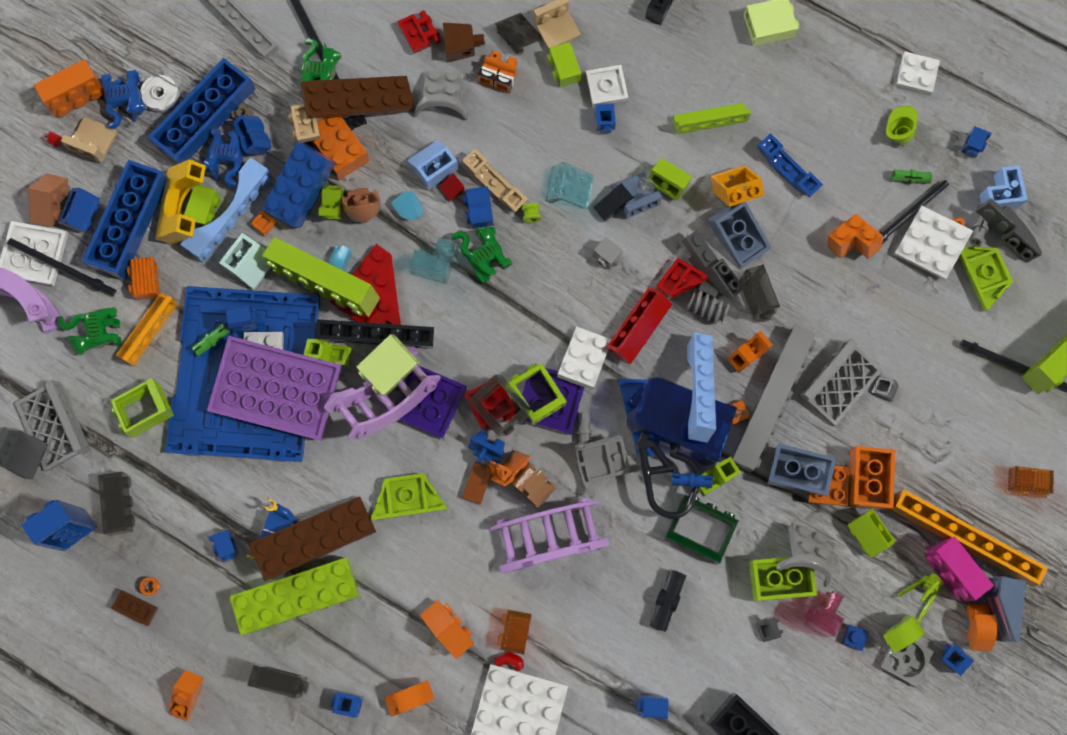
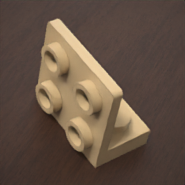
M555 0L533 10V22L548 49L567 43L581 35L568 11L569 0Z
M304 104L290 106L292 113L289 114V119L294 128V131H292L294 141L305 143L321 139L317 118L307 119Z
M84 117L75 135H72V137L64 135L61 142L68 150L102 163L118 131Z

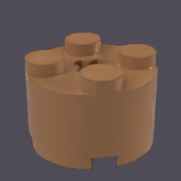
M528 462L525 468L519 470L515 475L514 481L510 484L526 500L538 508L553 493L556 487L549 480L546 482L547 477L539 470L535 472L536 469Z

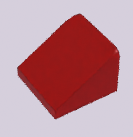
M454 173L439 186V189L449 201H452L465 191L464 185Z

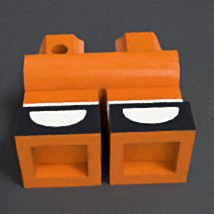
M493 50L489 57H485L484 64L477 74L478 83L492 88L494 86L495 89L510 94L517 75V59L510 56L506 63L500 61L502 54Z

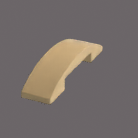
M475 148L462 160V163L484 187L488 186L489 192L513 212L518 211L528 201V198L516 187L513 188L488 164V160Z

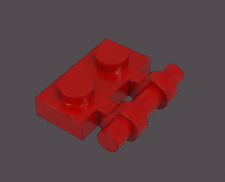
M425 10L419 13L421 17L419 19H416L415 15L412 14L398 21V25L414 54L430 47L428 41L430 39H433L435 44L441 42L440 33L434 28L432 19ZM426 26L428 31L424 33L421 27Z

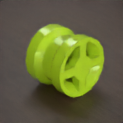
M528 203L522 206L524 223H537L541 221V215L539 214L540 204Z

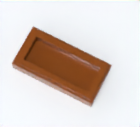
M474 461L462 499L481 505L491 476L487 471L486 464H478Z

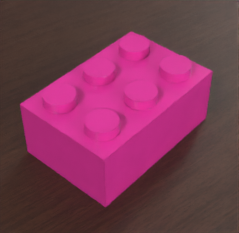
M956 537L940 540L924 553L928 565L937 570L938 576L943 580L944 584H948L952 589V595L961 602L975 601L994 586Z

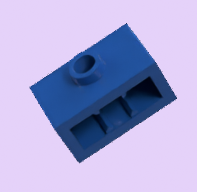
M72 188L58 223L76 232H86L92 224L91 218L93 213L98 210L100 198L82 188Z

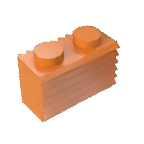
M151 256L130 259V266H127L128 276L131 277L132 284H129V293L136 300L157 298L160 294L157 261Z

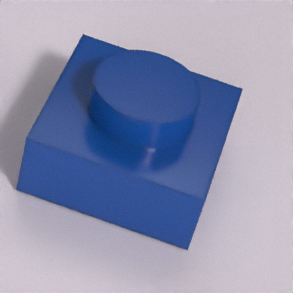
M848 624L842 644L863 651L869 632Z

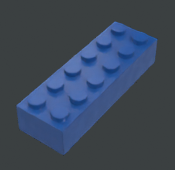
M223 57L148 136L154 147L175 164L190 159L211 137V129L217 130L231 116L232 111H235L239 104L243 103L255 90L252 80Z
M131 160L127 161L82 259L86 266L125 280L128 273L127 266H130V259H134L164 192L167 176L163 171Z

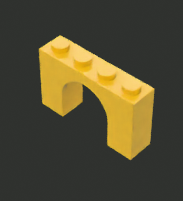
M188 159L168 168L156 228V240L172 245L193 237L196 219L182 215L181 211L188 192L193 187L203 183L206 165Z

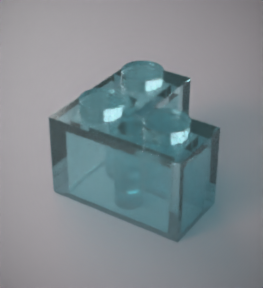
M438 238L433 255L414 250L409 266L410 273L447 284L457 253V243Z

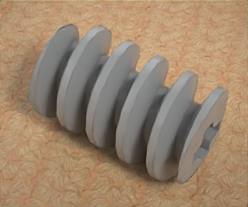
M700 290L697 294L694 292L687 306V311L693 307V314L701 311L700 317L708 314L707 320L709 321L714 317V324H717L719 321L723 322L730 304L723 307L722 300L716 304L715 297L709 301V294L702 297V291Z

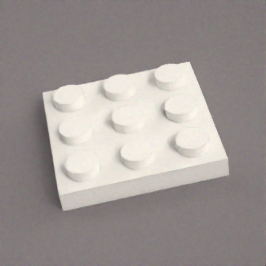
M921 206L894 255L946 280L973 230Z
M11 221L0 257V267L19 275L27 282L54 286L58 269L8 245L7 242L10 238H13L61 262L69 233L64 230Z

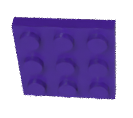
M545 368L567 402L566 406L535 425L571 435L584 387L558 378L559 371ZM540 372L526 380L522 396L533 413L557 399ZM519 404L515 420L532 424Z
M419 366L427 376L439 375L441 378L437 383V387L417 406L400 418L399 421L444 439L467 386ZM412 371L405 383L413 392L419 386L421 380ZM402 391L398 396L395 406L407 398Z

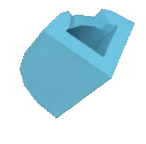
M413 191L403 192L391 202L396 212L407 220L417 219L423 214L422 206Z
M335 246L329 264L345 271L352 257L350 248Z

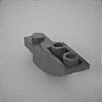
M991 198L977 207L976 212L1002 234L1000 240L1028 263L1042 255V251L1030 230L1007 205L1002 208Z
M698 230L682 240L692 255L689 258L691 264L708 275L706 281L720 293L732 299L744 290L723 258L717 259Z

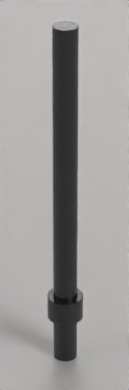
M943 180L883 232L880 231L879 233L883 235L882 244L888 240V237L915 215L921 206L928 204L948 187L949 182Z
M10 238L7 242L8 245L91 285V288L96 291L101 290L113 297L117 292L116 289L104 284V281L85 275L13 238Z

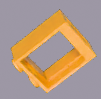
M746 165L710 176L713 193L729 207L764 196L762 178Z

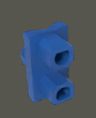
M482 430L476 436L472 435L468 448L473 450L472 454L478 457L476 463L481 464L483 460L490 463L492 460L499 464L504 453L505 442L496 439L493 445L487 442L489 435Z

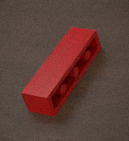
M648 287L606 348L617 360L631 365L673 304L662 291Z

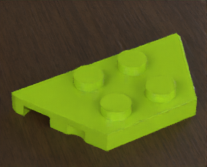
M965 246L959 255V259L985 312L1001 297L1003 292L1013 283V280L998 248Z
M424 473L385 478L371 520L447 510V506Z

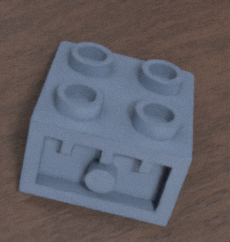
M644 172L611 186L613 190L622 183L634 197L621 209L626 219L660 205L662 196L659 191L654 193L651 185L646 183L647 177Z

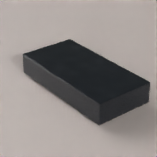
M620 183L593 208L606 222L634 197Z

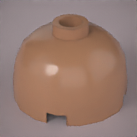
M368 188L349 191L346 198L342 197L343 209L346 215L351 220L360 223H367L375 218L380 210V197L376 190H373L374 193L369 192Z

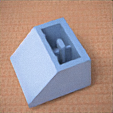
M437 140L407 160V163L428 190L458 170L456 158L445 145Z

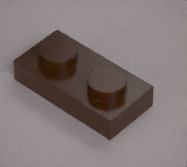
M121 590L111 609L149 626L159 607Z

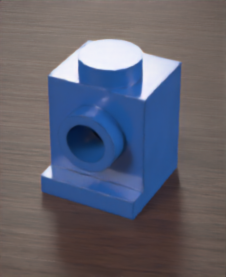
M614 103L596 104L594 112L596 131H601L602 134L611 133L612 130H615L616 125Z
M974 126L968 133L961 152L965 153L968 157L976 158L979 152L982 153L987 145L986 141L992 133Z
M225 530L208 537L209 541L215 544L212 546L216 557L219 556L223 563L233 560L234 556L239 554L231 531Z
M955 643L952 645L947 644L940 652L943 654L941 660L960 676L974 662V658ZM957 653L959 654L960 658L958 660H954L951 657L952 654Z
M337 692V695H333L330 707L333 708L332 713L358 718L363 696ZM345 700L350 701L348 708H345L343 705Z

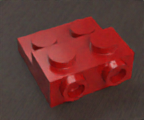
M499 377L464 393L482 430L491 431L497 427L496 423L502 420L506 423L515 418L516 408Z

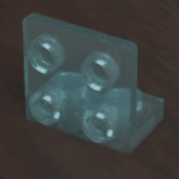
M565 162L551 168L545 201L554 203L563 200L582 209H587L593 174Z

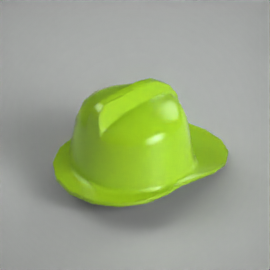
M904 105L897 107L889 115L886 135L895 143L900 144L901 147H904L905 143L910 142L915 136L918 120L916 109L912 106Z

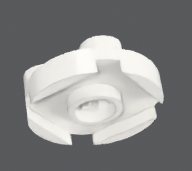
M165 75L148 78L142 84L140 92L142 100L150 110L166 113L177 103L180 95L175 82ZM163 90V95L157 97L156 92H161Z

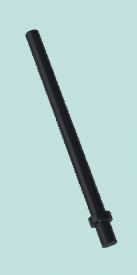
M962 339L960 346L968 349L970 353H978L1020 372L1026 373L1031 368L978 346L976 342L971 343ZM1063 382L1058 388L1067 391V383Z

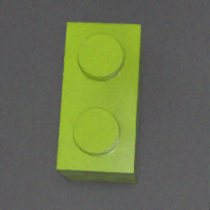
M567 42L550 47L547 60L549 66H553V78L555 82L559 83L560 88L581 82V71L571 43Z
M660 158L651 170L646 183L678 201L687 189L693 176L665 159Z
M199 185L193 187L184 215L196 219L195 227H203L215 220L216 208H219L221 204V197L217 190Z
M873 508L848 524L851 534L857 538L862 550L870 558L888 549L896 542Z

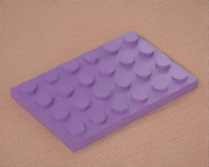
M228 336L207 411L322 441L329 415L324 406L332 393H335L342 365Z

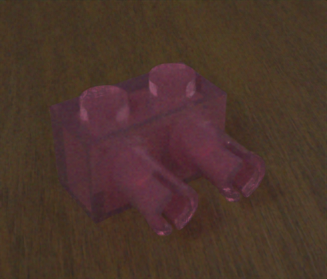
M835 591L827 592L820 607H813L812 610L809 609L804 617L806 620L804 625L824 637H835L844 618L836 613L844 596Z

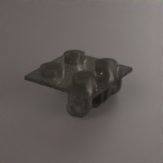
M521 12L495 23L497 33L507 42L508 46H511L515 54H522L524 47L543 39Z

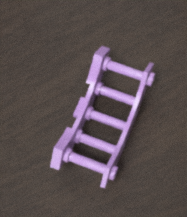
M0 267V296L11 297L19 301L27 314L29 322L39 320L45 333L61 329L57 324L60 314L51 301L22 277Z
M406 347L414 356L419 352L415 347ZM417 366L413 372L421 380V383L412 392L402 380L397 386L407 398L397 406L393 404L387 395H378L372 389L373 384L367 380L363 382V387L357 390L351 388L332 393L324 409L328 413L337 411L343 415L353 428L347 437L349 440L363 439L386 428L406 415L437 387L441 377L439 375L427 376ZM373 395H377L389 411L376 417L364 401ZM354 405L358 406L369 420L358 423L347 408Z
M589 498L578 500L577 504L531 514L508 521V518L496 521L497 525L490 527V531L501 530L508 558L506 560L507 564L499 566L501 574L531 567L537 563L564 558L568 555H577L610 546L608 538L600 540L599 536H597L589 507L599 504L598 500L590 501ZM582 509L589 535L587 543H581V540L578 539L571 513L573 510ZM559 513H564L571 543H569L570 547L562 549L556 544L549 517ZM542 518L549 548H547L548 552L538 555L537 551L535 552L528 521ZM520 524L527 554H525L526 558L521 560L515 557L508 529Z

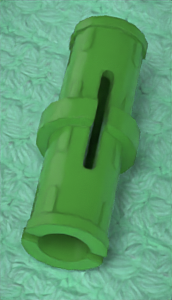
M894 169L892 180L907 181L909 184H914V182L930 184L932 172H920L915 169H910V171Z
M221 324L210 334H205V338L191 348L200 357L210 347H215L216 343L230 332Z

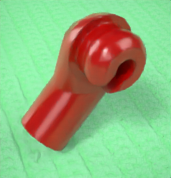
M512 652L494 658L496 665L499 667L509 664L516 671H521L524 668L522 657Z

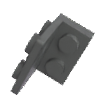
M3 427L0 433V467H5L32 480L47 450L48 443L19 429Z

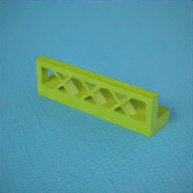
M744 103L673 115L676 135L745 123L748 121L751 111L750 108H745Z

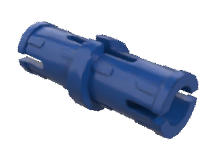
M692 472L691 474H672V486H690L692 489L694 487L712 488L713 475H695Z

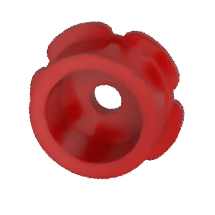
M49 131L48 135H45L47 143L55 147L58 144L63 145L61 142L63 137L51 131Z

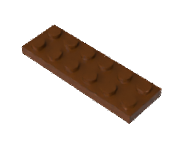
M407 76L301 81L299 84L307 119L402 113L415 110Z
M359 496L249 543V548L263 580L266 582L376 533V530Z

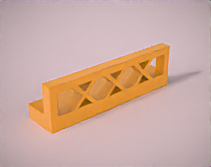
M160 293L116 356L134 367L178 304L168 295L165 296Z

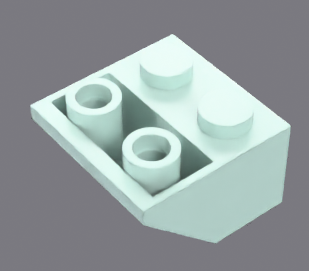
M243 233L219 262L225 271L253 290H255L271 269L262 256L265 249Z

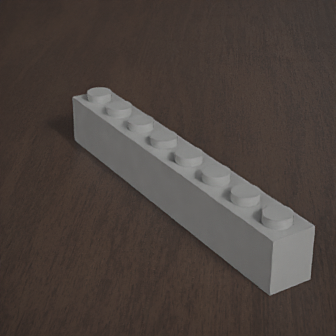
M796 324L791 328L731 457L737 467L749 473L759 468L762 461L760 455L762 452H766L770 444L767 440L770 435H774L778 425L775 424L777 418H781L784 414L785 408L783 405L785 401L790 400L793 394L791 388L800 379L801 374L798 372L801 367H805L808 361L806 355L815 346L816 341H814L816 334Z

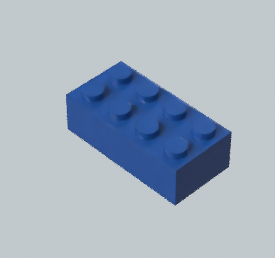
M296 142L262 209L292 227L302 228L336 162L305 143Z
M60 500L48 502L44 505L43 510L29 515L26 518V522L21 525L34 545L59 551H66L98 528L84 508Z

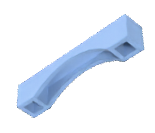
M250 157L239 171L237 192L228 209L213 222L194 229L193 237L182 241L180 244L184 250L201 262L210 258L216 245L222 243L228 230L234 228L236 220L240 215H244L248 205L257 199L259 191L263 186L265 187L269 184L271 180L269 170Z
M694 332L686 346L687 362L690 364L693 378L688 439L708 443L716 430L713 336Z

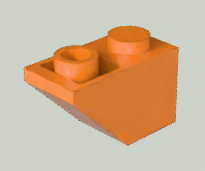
M187 670L183 672L173 686L168 714L185 721L189 719L200 695L204 677Z

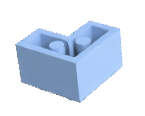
M1020 165L1001 167L993 175L995 186L987 187L979 195L981 204L992 198L1002 208L1006 205L1011 209L1022 206L1028 199Z

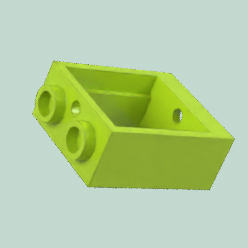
M535 363L526 369L527 372L522 375L520 373L510 378L509 382L510 390L533 425L566 406L567 402L542 363L539 365ZM540 372L557 399L533 413L517 385Z
M153 378L110 400L113 405L111 410L120 422L118 425L120 431L131 438L174 416L160 383ZM151 394L158 412L132 425L125 408Z

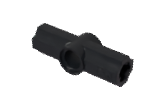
M670 569L664 587L660 590L657 597L656 609L649 626L666 632L672 614L676 611L679 604L680 592L687 575Z

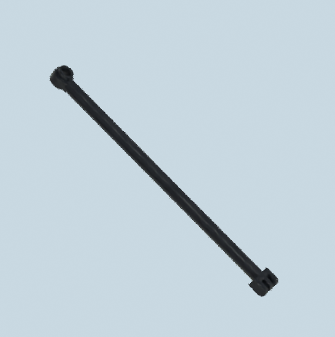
M290 0L309 39L317 41L318 50L316 53L320 61H323L322 43L300 0ZM337 72L334 79H340ZM364 115L345 118L351 131L354 130L353 122L357 128L360 127L359 119H361L364 125L367 124Z

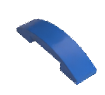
M771 133L757 145L762 155L775 171L802 194L810 198L823 185L811 172L807 174L782 149L783 145Z

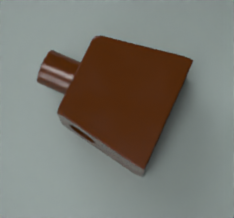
M443 23L447 63L473 57L475 55L474 46L485 45L484 34L473 35L471 24Z

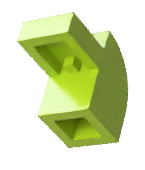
M325 185L322 188V204L319 207V216H322L324 219L341 220L344 186Z
M307 339L304 355L348 367L352 348L349 346L331 345L325 340Z
M731 456L701 474L713 475L712 488L699 487V492L703 497L741 474Z
M908 614L902 618L899 624L886 630L883 637L892 651L896 653L917 641L925 632L914 615Z

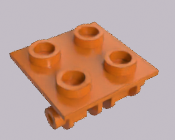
M514 450L502 465L496 462L488 463L487 471L492 475L490 480L506 487V485L514 481L515 475L519 470L526 467L531 456Z
M835 466L828 496L809 493L808 502L848 506L849 467Z

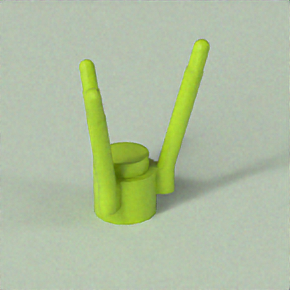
M934 573L929 577L924 575L919 581L897 594L898 597H901L924 583L923 588L926 592L920 599V602H924L930 594L932 595L917 618L919 623L935 597L941 592L940 588L944 585L943 580Z

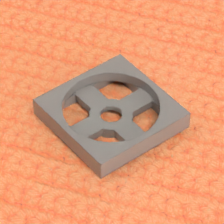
M916 641L907 646L905 651L894 653L889 646L879 668L917 687L934 651ZM916 648L920 649L923 654L921 663L913 657ZM904 655L909 657L908 663L902 661ZM890 656L897 659L898 666L895 671L891 666ZM907 667L918 670L915 676H903Z

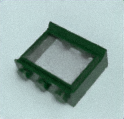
M689 495L682 497L676 512L685 507ZM696 496L692 509L685 516L672 519L664 540H671L679 544L678 546L681 548H688L696 552L698 556L714 561V564L718 565L722 561L739 520L735 519V515L728 511L723 513L717 510L718 507L714 504L700 502V498Z

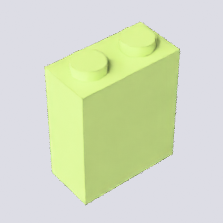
M771 0L746 7L744 18L753 46L795 37L799 29V22L794 17V7L789 0Z
M390 334L357 368L360 370L358 372L365 381L369 380L373 384L372 389L378 395L382 394L384 396L388 395L420 362L394 334Z

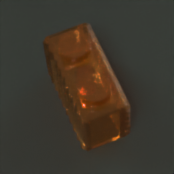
M1019 466L1009 468L1008 491L1015 492L1016 496H1027L1028 493L1034 494L1035 498H1047V495L1054 494V470Z
M509 609L507 613H503L501 625H504L505 628L503 634L499 633L497 645L501 646L500 650L524 655L532 614Z

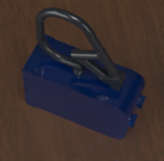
M656 377L639 387L635 397H631L628 404L630 410L626 423L628 429L639 436L635 444L636 450L639 449L642 473L650 507L662 517L678 519L685 516L692 509L699 487L691 489L688 501L680 511L668 512L657 505L654 499L651 475L674 472L673 464L658 445L670 449L669 455L672 458L688 464L695 475H701L695 461L704 466H709L719 461L737 407L715 400L716 430L708 443L688 439V421L693 390ZM646 448L652 450L663 464L662 466L649 467Z

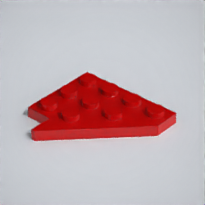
M376 244L352 273L353 276L371 284L380 297L370 316L367 317L363 314L358 316L351 311V308L347 306L342 308L337 305L333 299L330 303L355 322L381 324L389 322L390 324L401 325L392 255Z

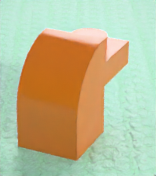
M759 331L744 345L736 349L727 360L740 373L765 354L773 344L762 331Z
M967 604L966 612L971 624L967 632V638L971 651L991 652L997 637L996 617L990 614L988 605Z
M428 680L384 697L391 717L435 700Z

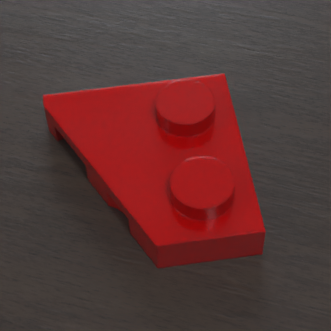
M677 258L657 284L656 289L662 291L668 297L674 298L705 282L708 279V275Z

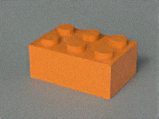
M85 59L34 84L43 103L56 118L65 116L70 111L81 108L86 103L99 99L104 95L100 80Z
M326 117L318 121L321 139L313 140L311 143L318 152L336 162L332 172L338 180L343 179L370 161L367 151L342 117Z
M855 446L850 449L848 507L873 508L874 510L882 511L893 509L896 450Z

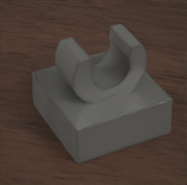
M774 617L756 623L763 642L782 637L783 629L779 630L777 625L780 622L779 619Z

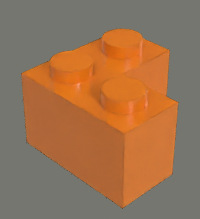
M858 214L853 215L828 235V248L840 259L854 248L867 259L882 249L883 235Z
M437 600L419 616L436 638L457 659L474 644L470 638L472 633L465 625L463 627L460 626L462 621L456 614L452 616L454 611L447 603L442 605Z

